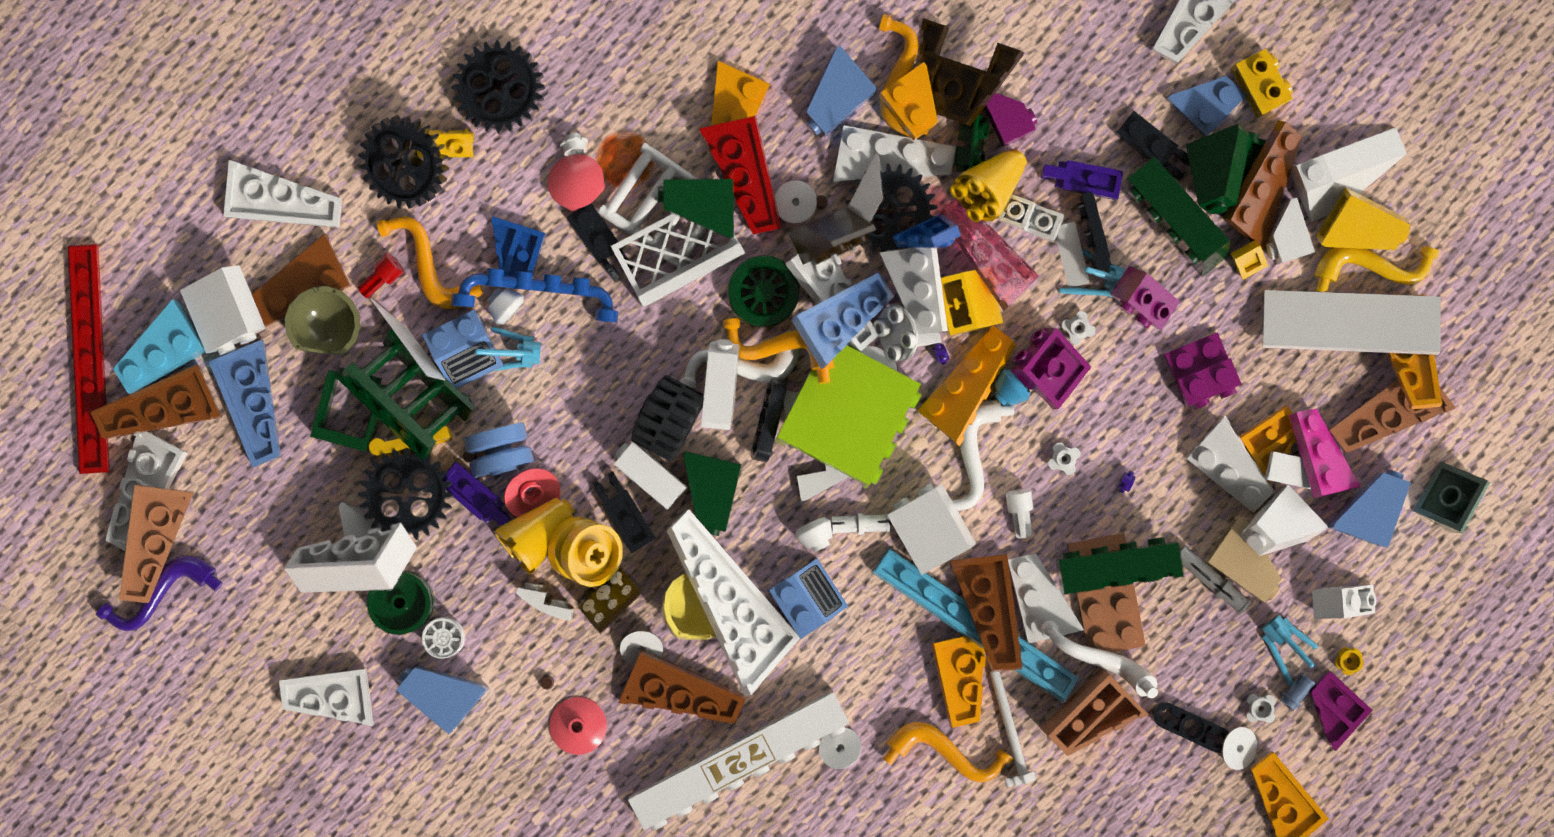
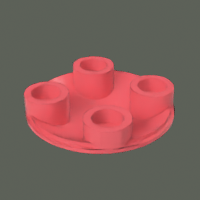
M572 154L560 159L549 173L548 189L550 195L559 205L571 211L589 205L605 189L603 171L600 165L593 158L583 154Z

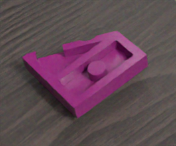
M1329 670L1309 691L1329 746L1334 751H1337L1373 711Z

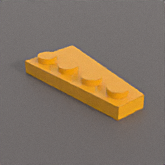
M1387 353L1410 408L1441 407L1442 399L1435 355Z

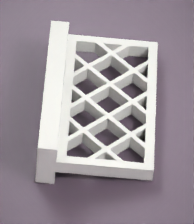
M671 214L612 245L611 248L644 308L744 255L745 252L735 234L734 238H730L731 242L721 247L709 243L713 231H709L706 242L690 237L694 225L692 222L687 236L672 232L673 221L679 218V216ZM669 223L668 230L660 228ZM654 230L666 233L662 249L645 245L648 233ZM669 235L685 239L681 255L664 251ZM644 236L642 243L635 242V240ZM688 241L705 246L702 257L697 260L684 257ZM627 244L641 247L636 263L625 260L619 249ZM708 247L716 249L706 254ZM644 248L660 253L656 269L639 264ZM663 254L680 259L676 271L667 273L659 270ZM683 260H684V261L691 262V263H689V264H687V265L681 267V264H682V261H683ZM627 264L635 266L633 274ZM638 267L654 272L651 284L642 289L639 288L635 280ZM657 273L664 275L663 278L655 281Z

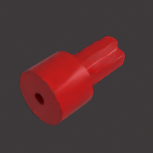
M386 253L373 265L375 271L357 289L365 298H369L384 283L391 285L404 273V269L391 254Z

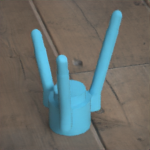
M1082 248L1083 255L1092 259L1093 253ZM1112 263L1107 273L1090 267L1085 268V272L1104 278V287H1107L1108 290L1059 288L1058 292L1114 298L1110 293L1124 274L1125 268L1115 266Z
M492 326L490 328L492 332L521 341L523 344L517 343V350H475L477 355L512 356L519 360L517 362L503 363L504 366L495 371L520 367L532 368V364L539 365L541 342H534V336H524Z
M1277 615L1263 626L1262 631L1265 635L1262 639L1269 646L1288 686L1291 687L1293 681L1274 642L1276 641L1278 645H1281L1286 641L1311 668L1314 667V663L1291 638L1292 633L1313 649H1317L1318 645L1294 627L1287 618L1283 619L1280 615Z

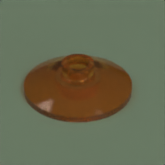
M620 132L610 136L602 144L598 153V164L603 171L604 179L615 187L620 186L642 154L640 150L643 143L650 146L646 139L636 133ZM623 154L631 156L628 164L620 162V157ZM652 160L632 188L643 184L650 177L654 168Z

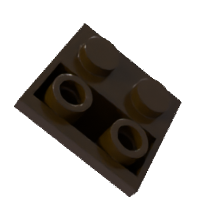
M844 208L801 225L790 232L789 236L802 264L814 261L818 265L831 259L833 255L841 256L853 250V247L868 241L867 235L875 231L876 228L871 222L848 208Z

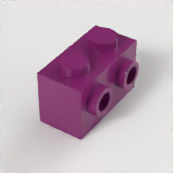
M1128 266L1110 293L1111 296L1119 301L1117 307L1129 315L1133 313L1135 315L1133 320L1146 329L1151 325L1162 330L1180 303L1177 298L1149 274L1131 266Z

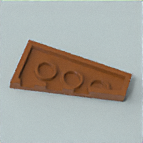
M1007 554L951 560V568L992 671L1001 672L1022 669Z
M641 649L618 703L627 705L629 703L642 705L643 708L666 709L671 710V713L694 714L699 718L735 724L746 697L743 693Z

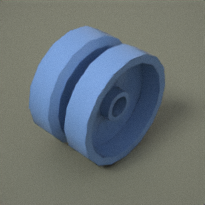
M524 422L491 429L463 438L466 453L477 454L485 452L486 456L476 458L469 463L473 478L516 470L519 466L535 462L530 447L512 448V444L522 442L528 437Z

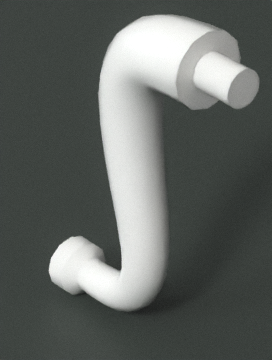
M709 349L698 351L690 358L686 366L685 375L680 379L681 383L696 389L697 382L695 376L699 366L707 363ZM801 349L778 353L774 361L768 364L757 363L738 357L737 374L761 383H769L771 379L780 381L786 378L794 369Z
M998 399L981 402L976 411L977 417L972 426L968 425L964 432V440L960 445V450L970 481V492L965 498L952 500L957 511L970 509L975 506L983 495L984 476L977 442L979 427L987 423L1000 422L1001 416L1014 415V406L1010 404L1000 405Z
M1047 621L1042 625V635L1047 639H1051L1065 653L1117 674L1125 679L1140 696H1148L1149 698L1157 696L1156 678L1136 662L1113 652L1083 646L1070 641L1059 632V626L1054 621Z

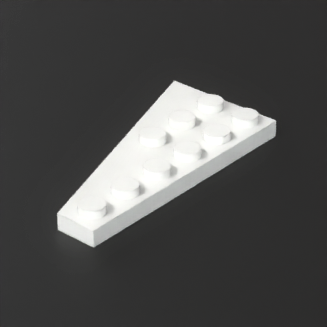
M687 510L666 531L742 692L747 697L757 689L800 638L693 513Z

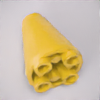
M1017 149L1004 151L961 173L950 187V192L965 208L966 215L971 221L976 223L980 220L994 221L1002 214L1024 173L1027 160Z

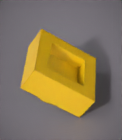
M1256 240L1230 253L1236 270L1242 279L1268 267L1262 248Z

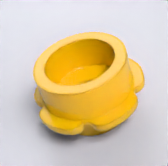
M1349 647L1339 650V655L1335 658V665L1338 669L1342 670L1343 674L1353 675L1362 669L1364 661L1360 650L1357 648L1350 649ZM1348 658L1352 659L1351 663H1347Z

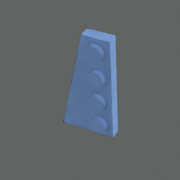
M880 272L796 315L791 320L818 365L823 369L877 315L894 295Z

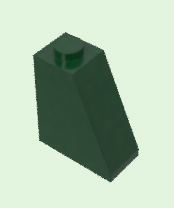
M1239 124L1186 144L1198 205L1210 215L1223 213L1227 208L1237 205L1251 140L1250 133Z
M733 179L663 180L664 186H658V204H664L665 211L726 238H734Z
M685 451L684 460L695 516L711 535L719 536L720 531L726 532L742 465Z

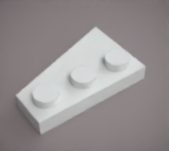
M907 248L881 252L882 259L904 308L914 320L917 334L948 331L937 248Z
M1036 553L1008 559L1009 570L1028 643L1047 639L1041 633V627L1047 621H1054L1059 626V632L1062 635L1084 630Z
M367 668L279 680L282 708L284 710L315 716L320 715L335 718L336 720L362 723L368 726L374 725Z

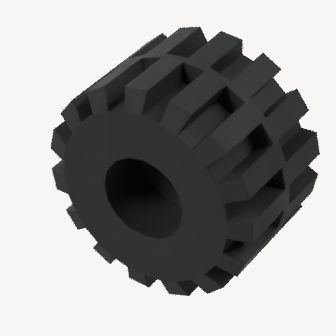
M665 375L659 380L652 393L648 395L642 405L632 430L631 441L668 461L672 460L681 449L703 407L704 394Z

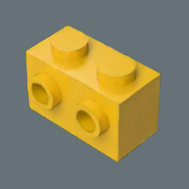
M1267 48L1236 63L1231 68L1242 91L1247 95L1246 99L1257 119L1293 99L1291 96L1293 90L1286 78L1282 79L1278 71V60L1273 53L1269 54Z

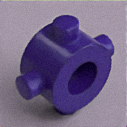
M936 343V347L932 349L937 362L945 365L947 360H949L947 350L944 344Z
M1133 471L1123 473L1118 484L1119 492L1124 493L1131 490L1135 481Z

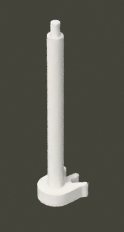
M991 668V680L1018 775L1004 779L1007 788L1027 784L1036 780L1034 771H1027L1000 672H993Z

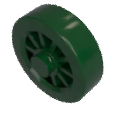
M769 255L751 257L738 265L730 277L728 284L730 305L734 313L743 322L758 328L777 326L792 315L798 304L800 291L798 280L786 266V263L779 258ZM761 268V280L757 281L751 272ZM764 268L774 270L769 280H765ZM777 274H779L784 281L773 285L772 282ZM747 275L753 281V286L742 284ZM786 286V295L775 292L776 289ZM741 288L752 291V294L741 297ZM774 297L785 300L780 308L774 302ZM754 298L755 302L749 309L744 302ZM770 302L776 311L767 314L766 303ZM759 303L763 304V314L754 312Z

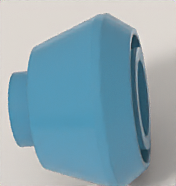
M1003 369L994 384L997 389L993 392L996 398L1003 405L1009 403L1011 406L1028 401L1031 393L1030 390L1016 377L1011 369Z

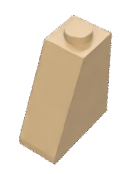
M1236 515L1204 562L1261 602H1266L1267 599L1272 600L1280 589L1278 583L1281 577L1268 555L1259 556L1240 536L1249 522L1242 515Z

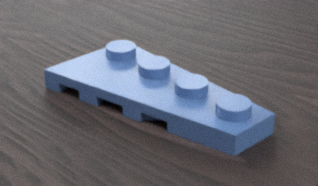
M259 340L209 361L252 468L281 457L264 340Z

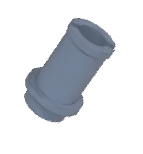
M1301 673L1286 693L1282 692L1281 695L1283 697L1280 701L1294 711L1296 708L1301 707V701L1316 684Z

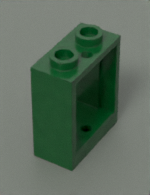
M338 367L337 372L328 370L310 437L370 452L369 444L375 437L379 418L372 412L364 438L325 428L338 380H340L345 368ZM370 377L379 387L384 388L386 386L381 384L382 378Z

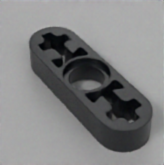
M771 379L767 385L752 444V460L767 463L771 456L787 391V383L784 381Z
M1160 702L1152 710V719L1159 727L1213 752L1222 753L1223 744L1218 743L1216 747H1213L1214 741L1204 736L1203 742L1199 741V739L1204 735L1206 725L1210 726L1207 731L1214 735L1222 732L1221 737L1223 739L1229 734V731L1169 702ZM1169 707V713L1179 718L1180 712L1184 713L1178 722L1177 730L1173 729L1176 725L1175 722L1166 719L1164 723L1161 722L1162 717L1158 715L1160 710L1165 711ZM1189 719H1195L1199 723V730L1194 735H1187L1184 731V724Z

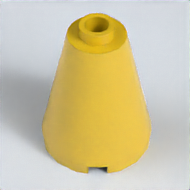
M554 498L494 530L495 536L512 558L515 557L519 562L523 561L519 566L526 573L532 575L548 555V543L551 534L560 523L573 517L572 514L575 510L566 499L560 501L558 498Z

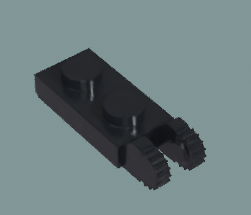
M1135 111L1131 113L1115 134L1148 161L1155 157L1170 175L1179 181L1184 177V174L1180 169L1167 162V160L1173 154L1183 164L1190 167L1188 154L1178 148L1179 145Z
M1089 192L1081 195V203L1077 204V210L1080 220L1085 219L1088 230L1084 231L1087 247H1093L1094 254L1090 260L1093 269L1107 273L1111 265L1110 254L1094 193Z
M590 203L585 207L579 208L567 216V219L598 263L605 267L614 281L620 278L614 266H611L607 260L614 255L611 246L619 241L600 214L597 213L593 204ZM623 247L620 248L619 250H620V252H621L623 258H624L625 260H628V261H629V259L627 258V256H626V255L624 254V252L622 251ZM627 264L630 270L634 268V266Z
M612 471L608 474V479L617 490L618 495L609 499L605 488L598 480L592 483L602 500V506L629 551L633 553L655 540L656 537L628 490H624L616 474Z

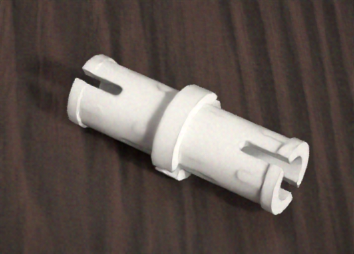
M857 513L856 516H831L832 534L857 532V535H864V532H890V523H888L890 519L887 516L888 514L864 515L863 513Z

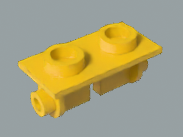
M468 129L448 130V133H444L443 130L429 131L428 134L430 136L439 134L435 141L437 145L445 144V147L440 150L441 154L448 155V157H474V131H469ZM417 150L418 156L423 157L422 153Z

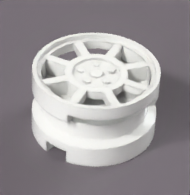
M441 617L427 624L422 634V643L425 650L431 656L440 659L449 658L458 653L465 642V632L462 625L450 617Z

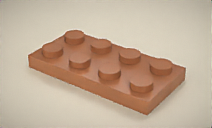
M1120 533L1067 543L1068 552L1079 551L1081 556L1091 554V548L1108 546V551L1120 549L1119 544L1126 543L1125 534ZM1134 584L1121 587L1108 586L1105 589L1076 593L1087 647L1117 652L1146 646Z

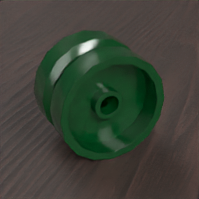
M403 570L392 589L369 590L366 605L369 617L376 627L388 634L403 635L414 632L427 623L434 610L435 598L432 587L424 577L415 572ZM398 597L405 600L404 607L396 606L395 601L399 600Z

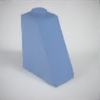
M841 46L835 49L806 112V116L809 119L806 121L808 127L816 135L821 133L824 137L877 93L876 86Z
M1387 469L1386 473H1376L1329 522L1327 528L1380 547L1388 548L1411 482L1403 480L1404 474Z
M417 666L413 670L408 667L397 680L401 684L396 690L449 735L481 699L489 687L483 683Z

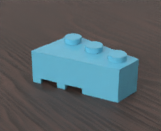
M172 299L113 368L128 394L157 383L206 353L195 325L182 303Z

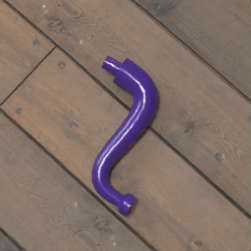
M179 556L171 559L164 565L149 603H142L135 615L127 619L122 618L114 613L113 607L106 602L99 608L96 616L101 620L106 619L119 630L133 631L142 627L151 618L169 588L178 578L186 576L200 587L207 584L215 592L223 583L214 576L216 569L205 561L193 556Z

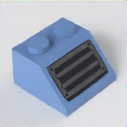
M475 310L423 334L434 361L443 376L456 389L504 366L500 356L475 354L476 349H496L481 316Z
M818 558L769 589L800 639L848 607Z

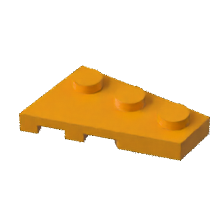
M718 61L711 125L757 115L770 84Z
M959 636L931 643L950 728L980 722L983 693L982 677L986 661L984 649L972 642L967 636Z
M1273 751L1250 768L1276 837H1308L1329 820Z

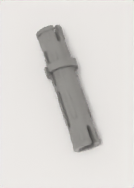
M1186 545L1180 549L1182 565L1210 588L1218 600L1220 598L1223 599L1239 615L1248 608L1252 601L1232 586L1233 582L1230 579L1225 580L1187 548Z

